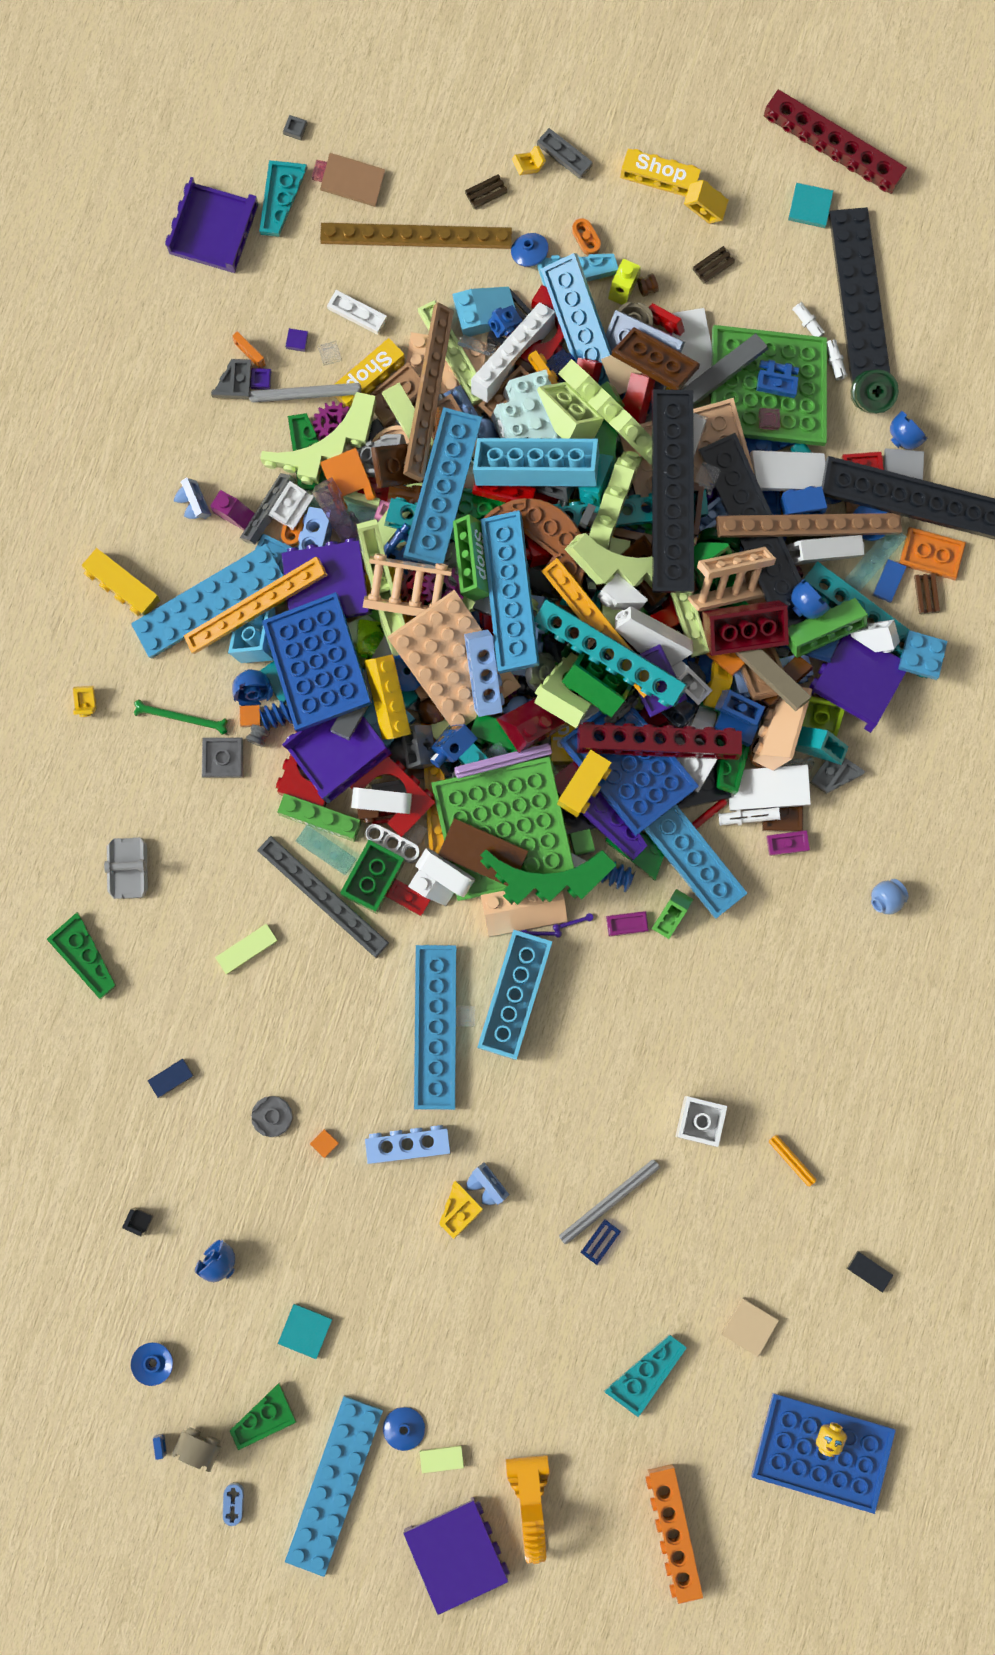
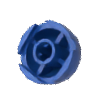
M901 411L890 424V433L893 437L891 441L897 448L900 446L910 450L918 448L928 438L913 420L906 417L907 414Z
M804 579L793 589L791 601L794 607L792 610L799 617L803 615L808 619H817L831 609Z
M245 670L236 676L232 684L234 701H238L240 706L261 705L259 701L264 699L268 701L273 695L269 678L258 670Z
M222 1239L221 1241L217 1240L203 1253L206 1255L203 1262L199 1260L195 1267V1273L208 1282L215 1283L222 1281L224 1278L228 1279L235 1271V1268H233L235 1253Z

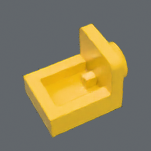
M534 146L529 153L515 154L512 158L519 175L538 173L546 162L539 146Z
M94 686L73 687L75 705L73 714H79V717L91 716L97 709Z

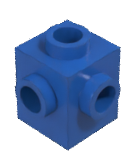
M511 305L503 309L500 307L494 310L488 324L497 338L509 337L523 320L514 306Z

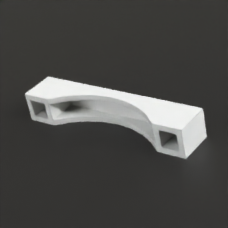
M539 302L472 377L471 394L488 403L499 390L506 375L521 354L533 343L544 339L555 327V311Z

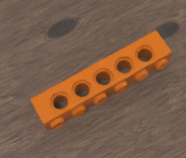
M670 1464L648 1469L649 1476L645 1478L648 1490L652 1489L654 1497L650 1498L653 1511L657 1510L658 1514L655 1524L657 1532H662L663 1541H660L662 1554H666L668 1562L664 1563L667 1576L672 1577L673 1584L669 1585L672 1598L676 1597L678 1604L703 1599L674 1466ZM661 1486L669 1487V1492L664 1496L658 1494ZM665 1508H673L674 1513L672 1516L665 1517L663 1515ZM671 1529L679 1531L676 1538L668 1537V1532ZM682 1551L683 1557L680 1560L673 1559L674 1552ZM680 1573H687L688 1578L686 1581L680 1582L677 1580Z

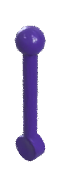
M588 913L585 917L560 925L554 924L553 930L558 931L561 928L583 921L590 922L593 920V915Z
M560 930L555 932L520 931L530 935L555 936L557 938L562 936Z

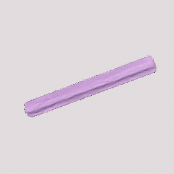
M543 744L527 748L520 753L516 751L455 767V775L457 778H463L545 757L552 754L551 746Z

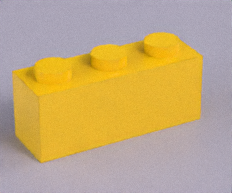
M590 750L559 798L557 805L576 817L580 813L585 814L590 806L588 800L591 796L595 797L601 788L598 784L602 779L606 781L612 770L609 767L612 762Z

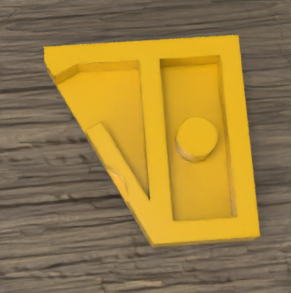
M454 1181L439 1225L455 1239L484 1209L457 1181Z

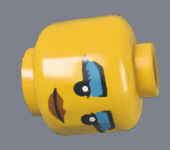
M831 1422L821 1426L816 1444L822 1454L829 1457L841 1454L847 1439V1435L842 1430L843 1427L841 1425Z

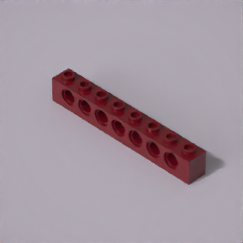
M779 89L765 108L763 116L770 123H775L782 127L785 132L795 135L801 142L813 146L816 151L826 154L834 162H839L849 171L857 173L865 181L872 182L884 192L892 194L905 174L906 166Z
M584 722L579 725L577 730V753L588 754L592 750L597 754L738 760L742 755V731H736L735 728L716 730L714 727L696 729L694 726L676 728L673 725H666L661 728L655 727L652 724L637 727L635 724L630 723L623 726H615L614 723L595 725L594 722ZM600 734L603 736L604 740L597 741L594 738V735ZM620 735L623 737L624 741L618 742L615 740L614 736ZM641 736L644 742L638 743L634 737ZM655 737H661L664 743H657ZM675 738L683 739L684 744L676 743ZM695 739H702L704 745H698ZM715 740H722L724 746H718Z

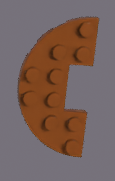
M525 498L512 500L498 506L484 517L488 518L520 510L524 533L553 555L546 567L558 558L578 584L582 585L585 571L565 550L581 532L575 522L563 510L542 500Z

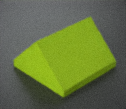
M811 696L802 726L828 730L837 737L845 710L825 698Z

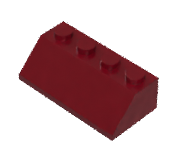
M780 600L702 611L703 630L711 656L789 645L787 605Z
M536 698L497 718L498 723L518 753L570 724L535 704Z

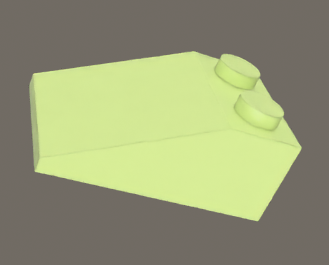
M567 382L538 387L537 391L552 426L561 438H595L604 418Z

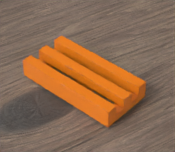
M238 331L232 335L234 344L258 368L262 369L266 366L264 357Z

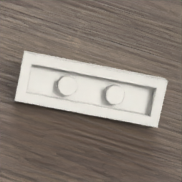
M338 290L335 291L327 305L328 310L377 335L387 320L386 315Z

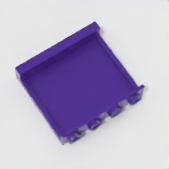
M190 177L189 183H186L184 186L183 200H180L178 203L177 217H174L172 220L171 234H168L166 237L165 245L169 254L235 273L258 208L257 196L249 194L248 198L240 197L196 184L194 178Z
M357 538L346 539L345 543L339 544L337 541L327 542L326 546L320 547L317 544L308 545L306 549L301 550L297 547L289 548L287 552L281 553L284 575L314 557L320 559L327 573L326 577L287 599L289 610L336 592L339 595L345 618L373 614L372 609L363 608L364 596H368L362 549Z
M849 634L841 638L831 663L822 664L818 671L820 677L818 679L814 678L809 688L812 689L811 696L816 693L866 722L867 724L864 729L871 733L881 719L906 671L898 669L901 660L899 657L890 652H874Z
M364 716L350 740L331 732V728L338 718L336 717L291 734L282 744L318 790L319 796L328 804L391 754V751Z
M471 1497V1501L415 1527L411 1525L405 1528L403 1532L437 1615L508 1583L507 1575L510 1574L506 1562L502 1563L499 1554H502L497 1541H492L490 1536L493 1533L488 1521L484 1522L481 1515L484 1513L480 1501L476 1502L474 1497Z

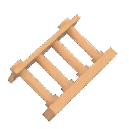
M766 547L700 560L697 568L705 576L700 594L688 596V600L697 611H703L764 597L761 589L757 586L762 568L774 565L776 558ZM753 570L749 583L742 584L746 571ZM737 573L733 586L726 588L729 575ZM720 577L717 590L709 591L713 578Z
M375 553L374 556H370L369 563L375 564L372 590L369 596H364L363 608L417 616L441 599L444 575L451 576L452 570L448 568V565L436 563V566L389 559L387 555ZM383 565L396 567L392 595L389 599H382L379 595ZM404 569L416 570L412 600H409V603L402 602L399 598ZM424 572L436 574L433 599L429 606L421 605L422 602H420Z

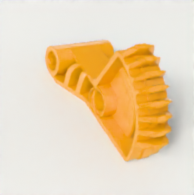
M548 1455L506 1459L507 1479L512 1489H514L515 1495L520 1499L525 1560L527 1563L540 1564V1562H545L547 1558L541 1496L544 1494V1487L548 1482Z

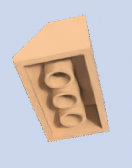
M802 687L811 696L812 689ZM780 698L770 708L766 709L763 716L765 719L764 724L758 732L760 736L759 741L753 749V753H755L753 757L754 762L774 771L793 759L809 701L795 711Z
M534 888L518 905L515 902L511 905L503 897L504 891L481 895L488 937L512 933L513 930H528L568 922L563 890L551 902L547 900L543 902L535 894L537 890Z

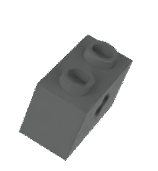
M431 725L409 726L411 734L401 736L407 769H425L434 766L430 761L436 754L431 749L434 744Z

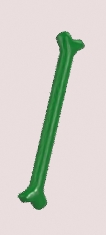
M140 699L134 702L136 707L134 710L135 716L147 713L218 730L221 735L227 733L226 725L228 721L226 718L221 721H213L148 706Z

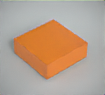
M260 705L240 706L241 727H251L252 724L261 726Z
M325 1129L310 1143L323 1158L339 1144Z

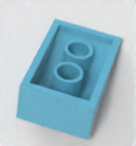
M509 287L477 288L452 294L463 338L492 331L488 321L492 317V312L497 308L501 307L503 309L511 305L515 308Z
M275 607L232 632L228 653L240 663L274 660L262 621L276 616Z

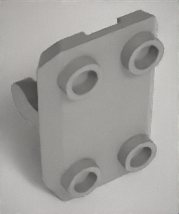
M114 838L107 845V861L104 863L105 873H107V891L113 899L144 898L148 890L147 844L143 838Z

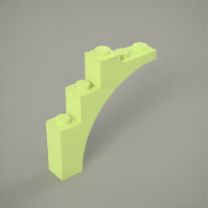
M571 359L558 375L652 465V437L588 373Z
M356 392L352 406L344 420L323 440L307 448L291 452L276 453L262 451L260 457L262 464L270 469H276V467L283 468L284 471L289 473L297 471V476L302 483L308 485L318 484L322 469L320 462L344 453L347 443L356 448L366 445L377 403L376 397Z
M624 451L622 456L616 461L609 485L604 492L598 514L589 534L597 544L607 550L624 502L643 457L633 451Z
M376 519L356 524L364 567L370 580L371 589L375 564L369 563L370 556H374L375 553L385 555ZM383 565L379 595L382 599H389L392 595L393 583L388 566ZM378 610L393 657L398 656V652L387 637L405 625L401 613Z
M586 533L577 535L565 548L567 553L596 584H607L618 573L634 587L638 586L644 579L652 588V556L634 558L616 554L597 544Z

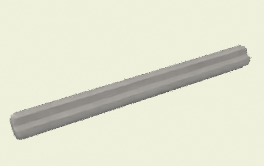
M360 383L256 390L249 392V399L254 403L355 395L356 392L361 393L362 388Z
M651 1160L562 1232L559 1235L562 1242L567 1244L655 1173L660 1168L659 1164L655 1160Z

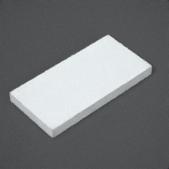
M704 308L672 313L682 319L685 332L681 336L675 333L669 334L685 341L681 353L700 363L699 369L682 388L711 368L712 345Z
M753 450L750 452L754 475L762 491L802 490L809 486H822L826 463L824 453Z
M808 765L778 767L774 771L768 768L744 770L738 793L736 795L731 793V798H729L730 811L811 805Z

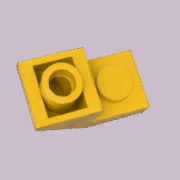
M714 661L711 666V681L707 684L713 691L703 700V705L715 708L722 691L730 690L733 676Z

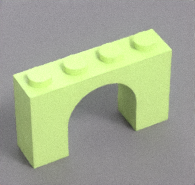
M571 652L567 658H562L563 661L558 666H555L543 684L539 685L535 692L538 696L534 703L577 728L584 719L591 703L571 692L562 683L563 678L578 657Z

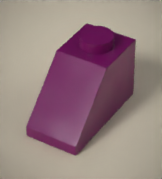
M222 490L219 491L210 505L215 515L242 530L246 529L255 514L238 499Z

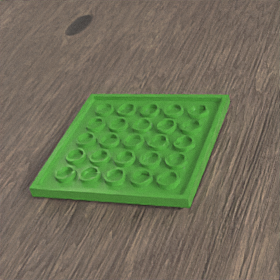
M714 325L712 328L711 367L755 333L768 346V350L711 393V404L734 398L745 438L825 446L827 443V337ZM760 360H774L775 363L784 365L789 363L799 368L798 375L791 374V376L798 377L795 398L756 391L758 374L760 370L766 371V369L759 368Z
M550 757L518 763L463 778L454 777L431 783L444 840L453 819L457 818L529 850L522 865V871L547 874L575 868L562 808L557 805L559 794ZM450 861L475 879L465 897L456 894L458 901L503 891L506 887L504 884Z

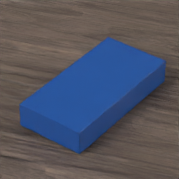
M888 559L872 596L891 603L906 566Z

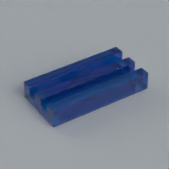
M604 1219L580 1253L598 1265L621 1231ZM605 1225H607V1230L604 1232L602 1237L599 1239L594 1248L588 1254L586 1251L592 1245V1243L597 1238L602 1229L605 1227ZM611 1230H613L615 1233L595 1259L593 1255Z

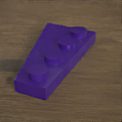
M600 792L595 797H590L588 800L590 806L583 815L633 861L647 847L641 835H634Z

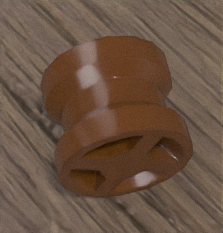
M653 273L648 274L646 278L640 277L637 279L638 288L643 297L648 296L650 292L656 293L659 291L658 283Z

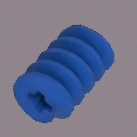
M282 700L279 702V707L272 703L271 710L266 705L264 706V712L259 709L264 727L268 731H270V724L275 729L278 728V722L282 726L286 725V720L293 724L288 706Z
M621 864L618 868L615 866L601 880V883L608 879L609 886L611 887L616 882V889L623 885L624 892L626 893L632 883L635 872L631 874V867L624 871V864Z

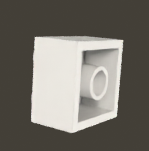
M685 1096L675 1137L718 1147L727 1106Z

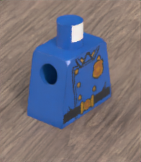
M465 724L449 725L431 747L436 753L430 759L431 763L439 768L444 762H455L478 738Z

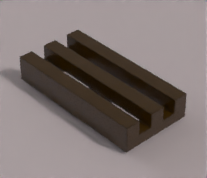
M499 174L465 190V194L473 209L507 193V188L504 186V182L500 179ZM500 187L499 190H497V191H495V192H493V193H491V194H489V195H487V196H485V197H483V198H481V199H479V200H477V201H474L475 199H477V198H479V197H481V196H484V195L490 193L491 191H493V190H495V189H497V188Z
M722 246L693 266L692 270L705 284L734 264L735 259L731 258L730 253L726 252V248ZM722 254L721 257H719L718 259H716L715 261H713L712 263H710L708 266H706L705 268H703L702 270L699 271V269H701L702 267H704V266L707 265L709 262H711L712 260H714L715 258H717L718 256H720V255ZM725 259L727 260L724 264L713 270L711 273H709L705 277L703 276V274H705L710 269L714 268L720 262H722Z

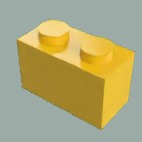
M700 180L689 185L684 205L708 224L723 221L729 200L720 191L714 189L709 182Z

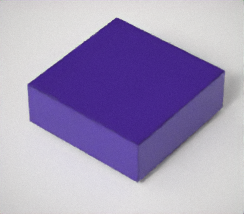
M289 328L286 349L305 352L308 331Z
M252 368L251 389H271V369Z

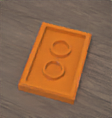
M909 527L899 564L911 569L930 574L935 573L937 576L956 580L966 542Z

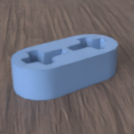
M236 1482L230 1483L224 1490L223 1520L228 1526H236L243 1517L244 1490L242 1485ZM232 1488L239 1492L235 1497V1502H232V1495L228 1494ZM232 1506H235L234 1512L238 1514L234 1521L231 1520L230 1516H227V1514H230Z

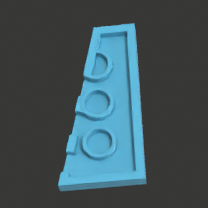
M589 254L588 257H579L578 255L587 282L613 276L618 270L614 254ZM551 255V258H545L541 263L537 264L543 286L546 287L540 269L565 257L559 258V255Z

